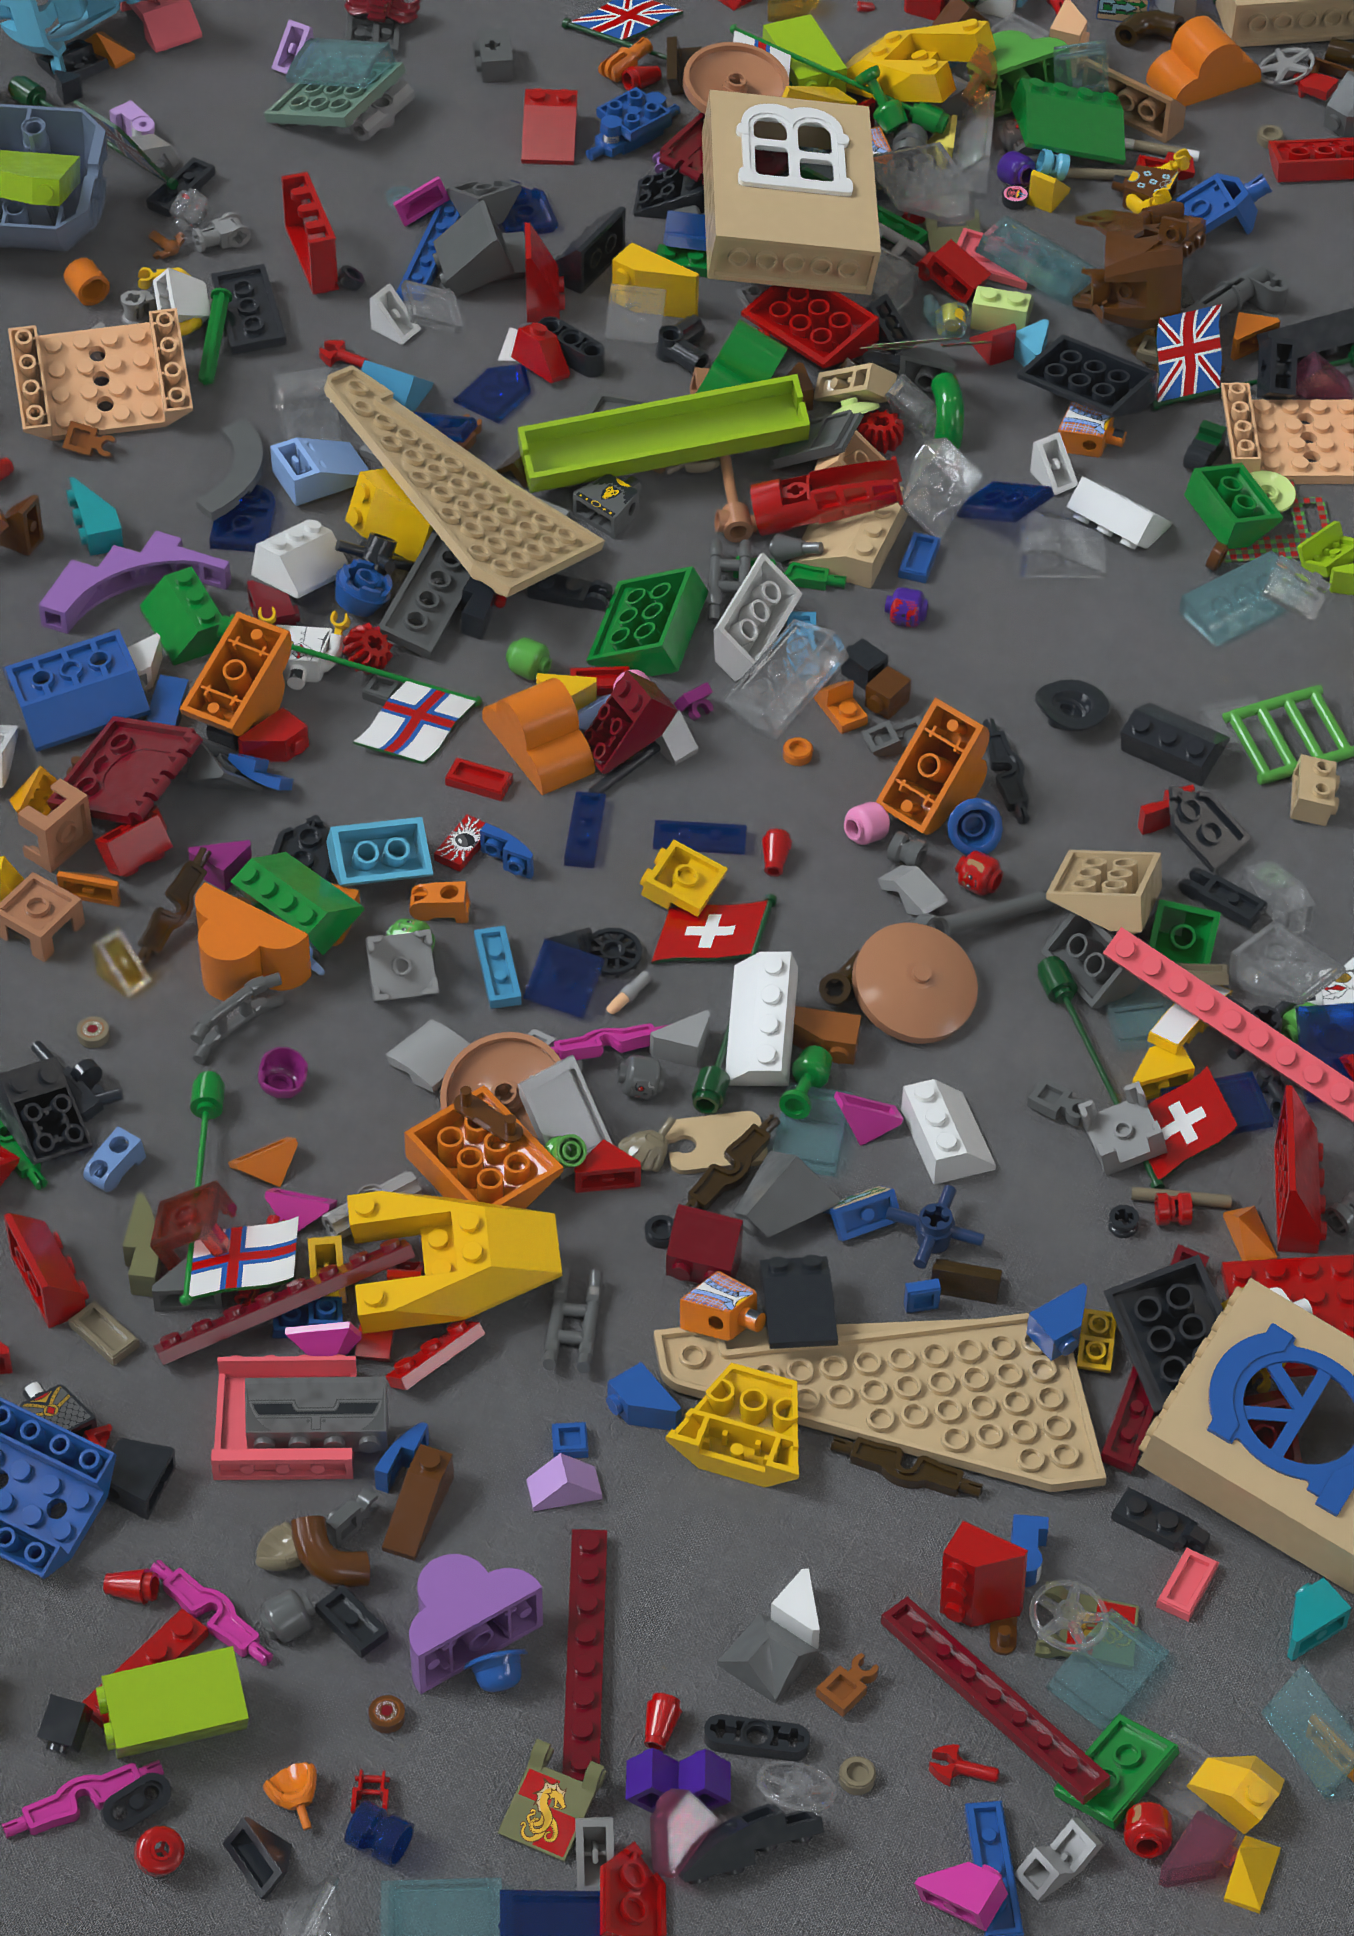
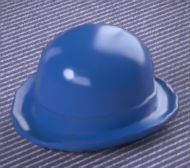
M981 798L967 799L957 805L950 814L947 824L948 835L952 844L965 855L975 850L989 854L995 850L1002 837V817L997 807L990 801Z
M513 1649L489 1653L467 1662L463 1669H472L479 1687L484 1691L490 1693L504 1691L515 1687L522 1677L520 1655L528 1654L525 1649Z

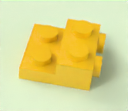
M673 839L667 849L662 847L654 860L655 867L653 870L648 868L643 874L640 885L643 886L641 895L666 909H669L673 903L698 917L725 877L728 868Z

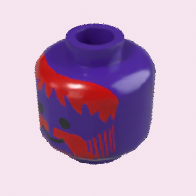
M898 587L894 591L893 596L887 595L884 612L890 614L892 624L916 628L920 622H925L929 599H925L924 593L920 590Z

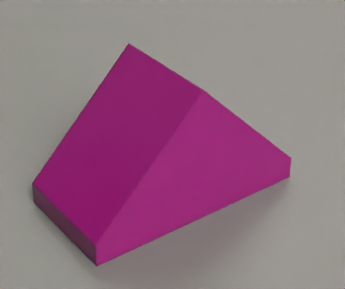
M250 840L188 847L189 861L194 860L200 847L207 848L206 852L209 850L212 852V855L203 867L207 871L203 880L225 892L233 885L230 881L252 858Z

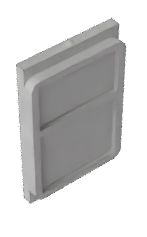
M574 1055L557 1061L556 1064L535 1075H531L528 1079L517 1084L521 1101L536 1135L544 1147L551 1138L567 1134H575L585 1142L587 1147L586 1156L603 1139L612 1144ZM575 1167L565 1168L558 1178L563 1179L574 1173Z

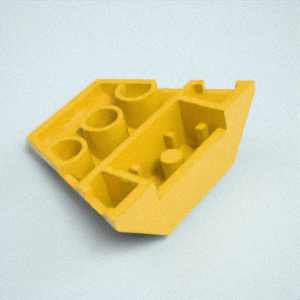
M731 1362L706 1390V1395L694 1408L688 1410L685 1414V1419L675 1430L671 1429L665 1436V1440L697 1468L764 1488L799 1479L797 1381Z

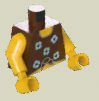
M1181 149L1177 151L1173 156L1175 162L1171 160L1161 167L1135 166L1129 178L1116 174L1111 189L1124 193L1122 203L1124 209L1139 214L1143 208L1171 202L1177 190L1178 168L1183 171L1187 170L1190 165L1191 156L1188 150Z

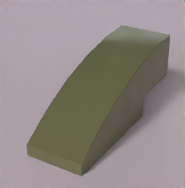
M137 1193L122 1246L125 1266L130 1267L128 1277L131 1295L153 1297L152 1286L161 1279V1256L157 1227L145 1195Z

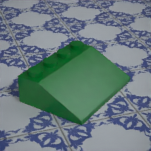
M1020 78L1011 107L1026 147L1040 150L1048 149L1056 153L1124 165L1126 161L1124 110L1117 95L1111 92L1101 93L1092 91L1086 87H1069L1060 82L1055 84L1043 82L1038 78Z
M694 566L618 581L587 657V663L598 667L629 666L630 670H639L648 676L678 672L709 592Z

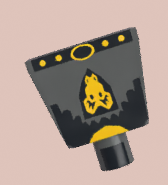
M606 474L573 493V515L615 539L638 514L641 484L633 476H630L623 482L611 474Z

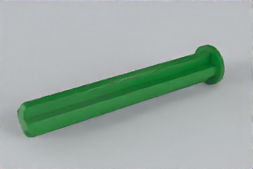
M215 288L210 294L212 304L198 374V381L204 386L213 384L215 381L228 304L233 298L232 293L225 288Z

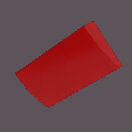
M1354 137L1268 141L1271 165L1277 182L1354 179Z

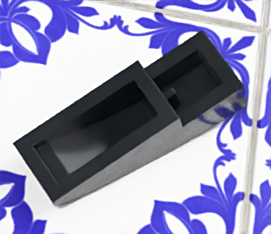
M471 576L462 590L460 633L483 640L492 617L494 590L482 581L473 579Z

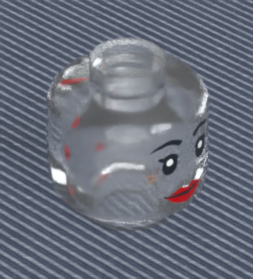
M189 188L188 191L181 190L170 207V213L175 218L173 223L184 230H187L189 227L199 228L210 209L207 203L208 198L192 188Z

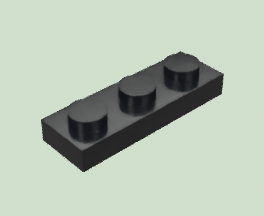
M193 157L171 177L178 181L177 188L172 190L167 187L165 182L146 199L147 208L170 217L188 200L181 195L186 194L189 198L192 197L216 175L215 166Z

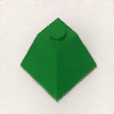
M1157 899L1148 945L1175 963L1210 964L1221 912Z

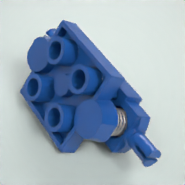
M638 87L596 108V116L601 119V133L595 136V147L586 150L587 158L592 161L601 155L614 157L619 153L626 155L663 135L664 129L672 126V117L681 113L680 107L677 104H673L667 108L666 97L660 92L646 94Z

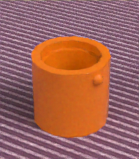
M76 259L65 269L64 281L83 305L93 306L103 301L108 295L110 282L91 259Z

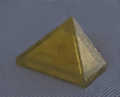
M120 927L115 928L93 944L96 973L124 997H130L152 981V978Z

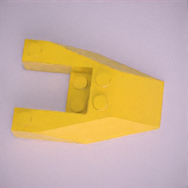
M977 19L903 31H892L855 54L845 64L847 67V77L855 80V77L863 71L878 65L880 76L877 78V81L884 94L901 102L943 103L956 90L948 61L984 62L996 50V45L989 21H977ZM846 83V91L867 98H874L873 94Z
M388 1191L347 1195L349 1223L355 1244L421 1235L424 1276L355 1285L357 1312L363 1333L466 1320L563 1276L555 1213L457 1198Z

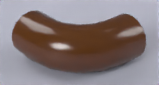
M312 1515L299 1517L291 1521L292 1539L298 1559L312 1576L333 1586H341L343 1584L345 1587H362L369 1585L370 1562L368 1553L366 1551L345 1552L335 1548L330 1543L327 1535L326 1517Z

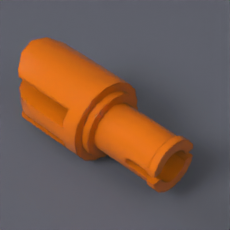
M642 37L630 48L621 47L600 63L598 72L602 76L618 83L622 80L624 70H627L629 66H638V61L653 51L652 43L648 38Z

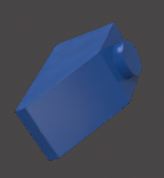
M1084 1283L1029 1313L1026 1333L1050 1361L1061 1355L1071 1354L1079 1345L1088 1288Z
M642 1362L608 1381L606 1403L610 1411L616 1416L620 1415L627 1425L671 1431V1429L675 1430L681 1423L682 1408Z

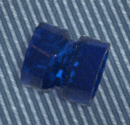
M365 1800L351 1817L345 1832L344 1842L346 1845L362 1853L371 1851L373 1859L389 1867H394L399 1863L409 1847L414 1833V1823L396 1814L388 1817L385 1808Z

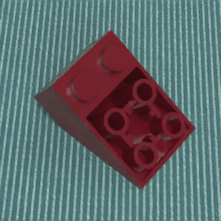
M626 670L623 677L616 683L613 692L605 704L600 707L597 716L589 728L583 733L591 749L594 764L601 773H608L662 736L678 712L654 682Z

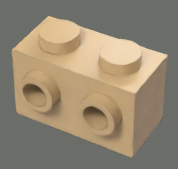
M1301 754L1292 775L1291 819L1326 826L1330 815H1336L1339 798L1335 797V793L1340 784V776L1336 775L1337 762Z

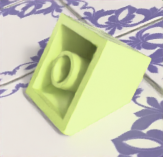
M977 286L972 303L970 329L991 331L1013 323L1016 325V331L1027 327L1034 304V297L1031 294Z

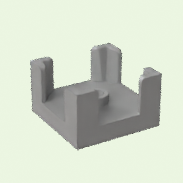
M431 929L388 936H371L365 939L373 1002L439 993L431 946L433 942Z
M1139 1081L1124 1087L1127 1101L1099 1112L1096 1111L1093 1100L1078 1105L1083 1126L1106 1176L1167 1152L1163 1132L1158 1121H1154Z

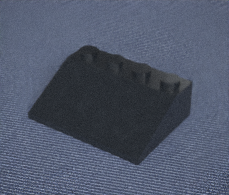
M1062 334L1017 373V378L1113 418L1139 414L1155 400L1158 372Z
M1199 1255L1103 1291L1154 1414L1161 1412L1162 1406L1172 1390H1175L1187 1365L1191 1364L1205 1337H1208L1214 1322L1221 1311L1223 1312ZM1252 1378L1248 1382L1245 1391L1252 1388Z

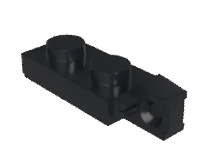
M1130 1487L1127 1488L1112 1511L1111 1519L1114 1522L1172 1551L1175 1548L1183 1550L1186 1547L1203 1555L1209 1545L1211 1534L1198 1527L1197 1522Z

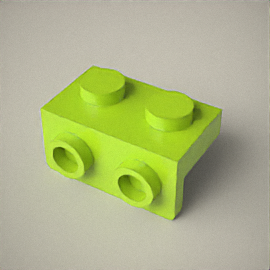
M1333 521L1297 547L1303 572L1317 574L1321 577H1330L1332 567L1354 562V538L1343 536L1339 521Z

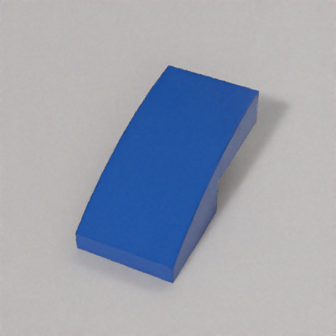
M160 675L150 703L151 714L147 715L146 721L179 726L182 719V713L179 708L190 689L189 679Z
M229 753L228 760L248 778L272 789L292 791L294 779L268 773L269 760L245 754Z
M420 1422L409 1429L382 1456L374 1469L377 1490L389 1494L401 1468H409L420 1444L429 1445L427 1423Z

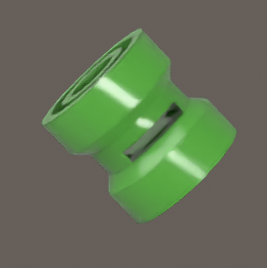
M575 1134L553 1137L545 1145V1148L564 1169L580 1165L585 1160L587 1154L585 1142Z

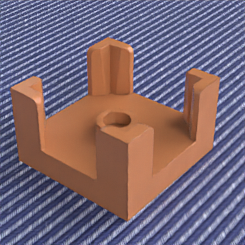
M61 778L51 785V790L66 798V800L49 815L45 816L31 806H26L17 814L19 824L38 837L39 848L33 845L30 847L24 845V856L50 873L93 838L88 795Z
M32 872L0 902V938L8 941V927L30 939L32 955L45 963L54 954L52 936L66 922L71 919L74 932H77L85 924L82 899Z

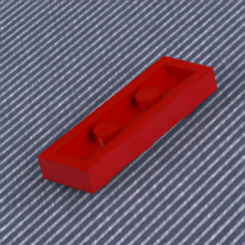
M455 1321L446 1328L447 1332L423 1343L420 1346L421 1351L414 1356L399 1360L395 1363L394 1370L385 1376L391 1388L408 1390L485 1335L480 1322Z

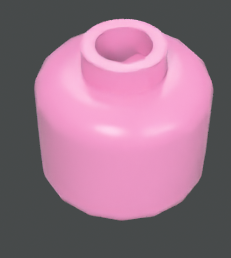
M866 802L848 810L844 821L846 835L858 845H867L883 839L888 834L890 827L888 813L877 802Z

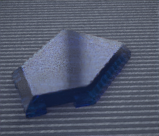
M512 179L510 180V181H512V182H516V183L521 184L520 182H517V181H515V180H512ZM521 186V192L504 222L501 223L505 233L523 231L525 235V223H531L538 235L554 232L559 227V224L545 192L537 188L531 190Z
M522 364L486 368L453 398V402L499 424L531 394L526 367Z

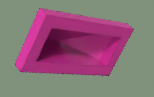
M437 176L394 202L393 205L402 224L406 227L447 202L450 198L440 177Z
M838 1091L835 1092L834 1098L860 1146L902 1124L903 1117L895 1105Z
M272 1188L265 1192L266 1201L275 1214L281 1217L280 1221L283 1219L285 1221L299 1216L298 1232L337 1207L338 1201L279 1188Z
M350 1321L285 1328V1335L310 1356H333L337 1354L346 1356L362 1337V1332Z

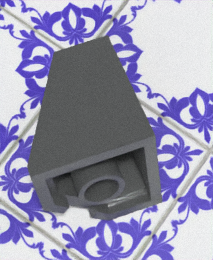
M770 1151L733 1213L743 1220V1230L752 1237L759 1235L769 1238L838 1205L841 1199L798 1156Z

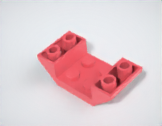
M144 0L135 4H127L126 1L120 3L122 12L133 10L142 20L145 40L156 53L202 38V31L190 0Z

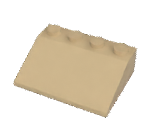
M900 486L904 500L903 505L895 503L875 511L833 522L809 524L801 540L806 542H822L824 546L823 553L805 554L792 558L789 561V565L792 562L814 567L828 568L829 574L847 576L846 582L871 589L909 514L910 489Z
M1069 850L1046 892V899L1109 931H1119L1122 927L1133 935L1143 931L1162 889L1161 853Z

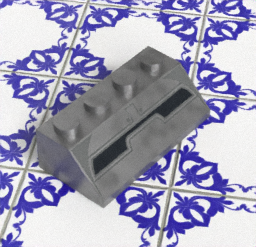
M386 1377L245 1378L247 1449L352 1448L353 1451L365 1453L387 1451L389 1413Z

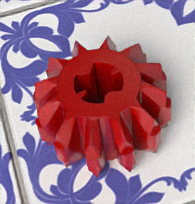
M875 409L874 413L866 412L857 427V431L878 452H882L884 455L887 450L895 452L896 448L902 444L904 438L903 420L898 418L897 413L889 414L888 409L884 412H879L877 409Z
M366 623L362 626H355L349 631L342 641L345 646L342 653L348 656L349 661L383 670L393 657L390 652L393 644L387 642L388 634L383 635L380 632V626L372 627L370 623ZM363 671V673H364L365 675L372 674V673H368V672Z

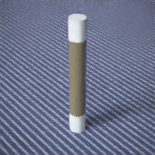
M1125 138V149L1166 156L1168 151L1176 153L1181 149H1185ZM1187 149L1190 156L1193 157V161L1198 162L1200 151Z

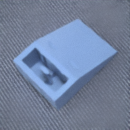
M296 437L270 446L272 472L295 506L356 486L359 472L369 470L350 442Z

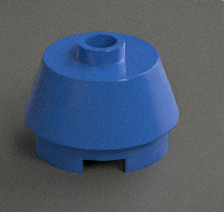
M353 559L351 564H344L336 573L335 599L341 608L353 615L360 617L371 616L391 597L390 590L393 583L390 576L387 574L383 577L374 570V563Z

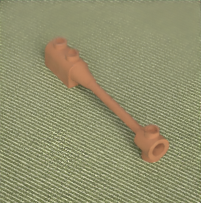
M694 368L689 388L690 394L697 392L710 368ZM726 455L719 457L728 504L722 509H717L714 527L715 532L724 533L727 540L738 543L744 539H749L758 528L755 517L750 514L748 506L738 500L731 456Z

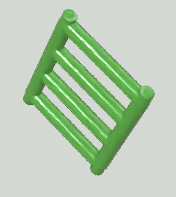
M1320 684L1236 708L1222 714L1224 722L1231 724L1258 772L1257 782L1259 785L1291 777L1298 763L1269 711L1284 707L1312 757L1334 762L1354 757V745L1350 746L1322 697L1323 688ZM1308 699L1311 700L1338 750L1325 754L1322 752L1295 703ZM1255 715L1258 716L1285 766L1272 770L1269 769L1242 719Z

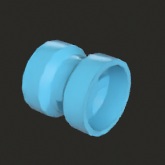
M1042 149L1037 158L1036 171L1063 181L1069 170L1070 156L1063 153L1056 155L1053 154L1052 150Z

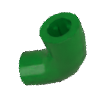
M948 372L940 373L931 383V390L936 402L934 444L940 449L951 451L961 447L964 429V400L961 386L956 376Z

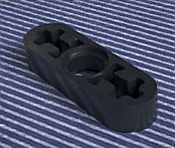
M717 1714L711 1716L704 1726V1742L709 1749L715 1752L791 1762L802 1760L809 1752V1732L804 1726L796 1723ZM718 1729H725L723 1738H717L716 1733ZM737 1730H741L740 1741H736ZM753 1731H760L766 1735L767 1740L763 1744L755 1745L750 1743L746 1737ZM773 1735H778L777 1746H773ZM790 1738H797L796 1747H789Z

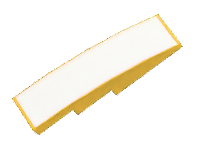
M1209 985L1224 996L1227 994L1232 995V990L1224 986ZM1174 1003L1150 1030L1147 1041L1176 1055L1185 1042L1190 1044L1198 1032L1203 1033L1208 1025Z

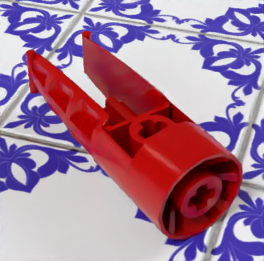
M892 456L891 460L831 467L811 471L808 475L784 480L779 478L750 485L754 517L761 536L789 531L791 528L813 523L824 524L875 511L895 503L899 505L904 504L899 482H902V476L896 456Z

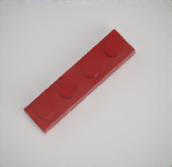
M181 1608L113 1673L186 1657L209 1636L208 1628ZM95 1689L81 1703H85L93 1709L91 1720L104 1729L103 1724L109 1723L108 1713L100 1714Z

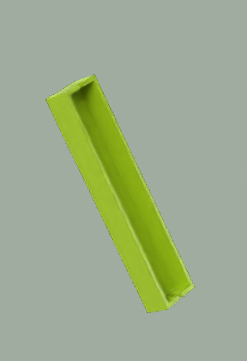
M794 374L518 427V445L529 492L534 493L595 481L606 474L617 477L808 440L810 421L805 402H803L798 375Z

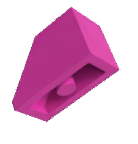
M971 1862L918 1877L914 1883L921 1901L984 1931L987 1930L1008 1895L1002 1875L996 1869L988 1865L980 1867Z

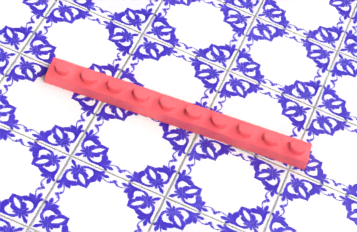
M1121 927L1104 950V956L1354 1123L1353 1081Z

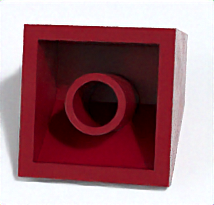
M678 1204L666 1254V1275L680 1281H691L698 1284L704 1282L717 1271L735 1279L742 1261L743 1220Z

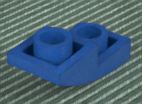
M485 823L480 830L481 852L503 859V870L514 875L532 879L534 876L533 853L511 834Z
M323 1296L272 1318V1338H288L285 1335V1328L343 1322L342 1297Z

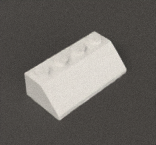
M764 553L758 556L714 629L715 662L734 681L758 670L803 594Z
M791 951L758 952L734 966L725 1071L730 1076L729 1086H789L798 965Z

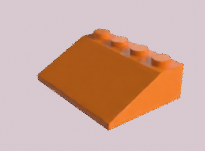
M485 1085L472 1092L473 1095L503 1115L512 1114ZM454 1103L404 1132L407 1159L443 1197L526 1209L564 1171V1167L517 1118L516 1122L521 1125L523 1136L514 1143H506L469 1120L455 1110Z

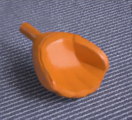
M295 1763L282 1769L269 1780H266L263 1784V1790L278 1807L290 1811L297 1810L303 1831L312 1828L306 1807L312 1803L315 1795L317 1770L312 1763Z

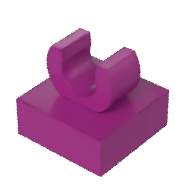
M708 682L684 693L674 702V705L680 712L688 709L689 717L691 720L696 721L701 717L697 707L703 708L706 715L713 711L712 703L706 699L713 691Z

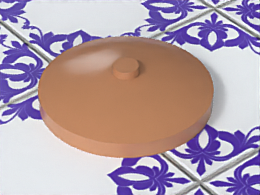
M721 42L701 48L689 58L683 76V88L688 100L704 114L706 113L710 90L782 97L786 86H789L787 71L776 57L759 47L740 42Z
M897 923L882 928L865 942L853 965V990L861 1010L877 1028L905 1042L926 1044L950 1037L964 1025L972 1014L977 1001V977L969 957L951 937L927 925Z
M501 1032L480 1038L464 1048L448 1067L440 1090L441 1110L454 1103L455 1098L460 1095L461 1087L469 1086L473 1092L485 1085L539 1141L519 1096L517 1084L528 1079L531 1075H535L556 1064L561 1059L549 1045L528 1034Z

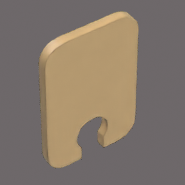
M740 1111L675 1119L676 1122L665 1136L669 1141L668 1144L688 1139L695 1143L696 1148L689 1153L670 1152V1166L678 1174L705 1172L711 1164H717L726 1169H734L724 1158V1152L752 1124L758 1126L762 1124L759 1115L752 1111ZM767 1147L751 1163V1166L762 1164L768 1153Z

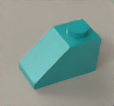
M1324 1577L1314 1584L1306 1583L1295 1594L1287 1657L1291 1661H1294L1347 1627L1352 1608Z

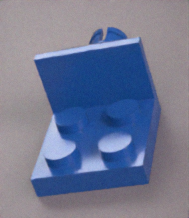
M1216 173L1173 201L1184 204V215L1205 219L1206 234L1236 216L1248 235L1253 230L1258 213L1254 203L1273 191L1262 173L1245 184H1242L1239 177Z

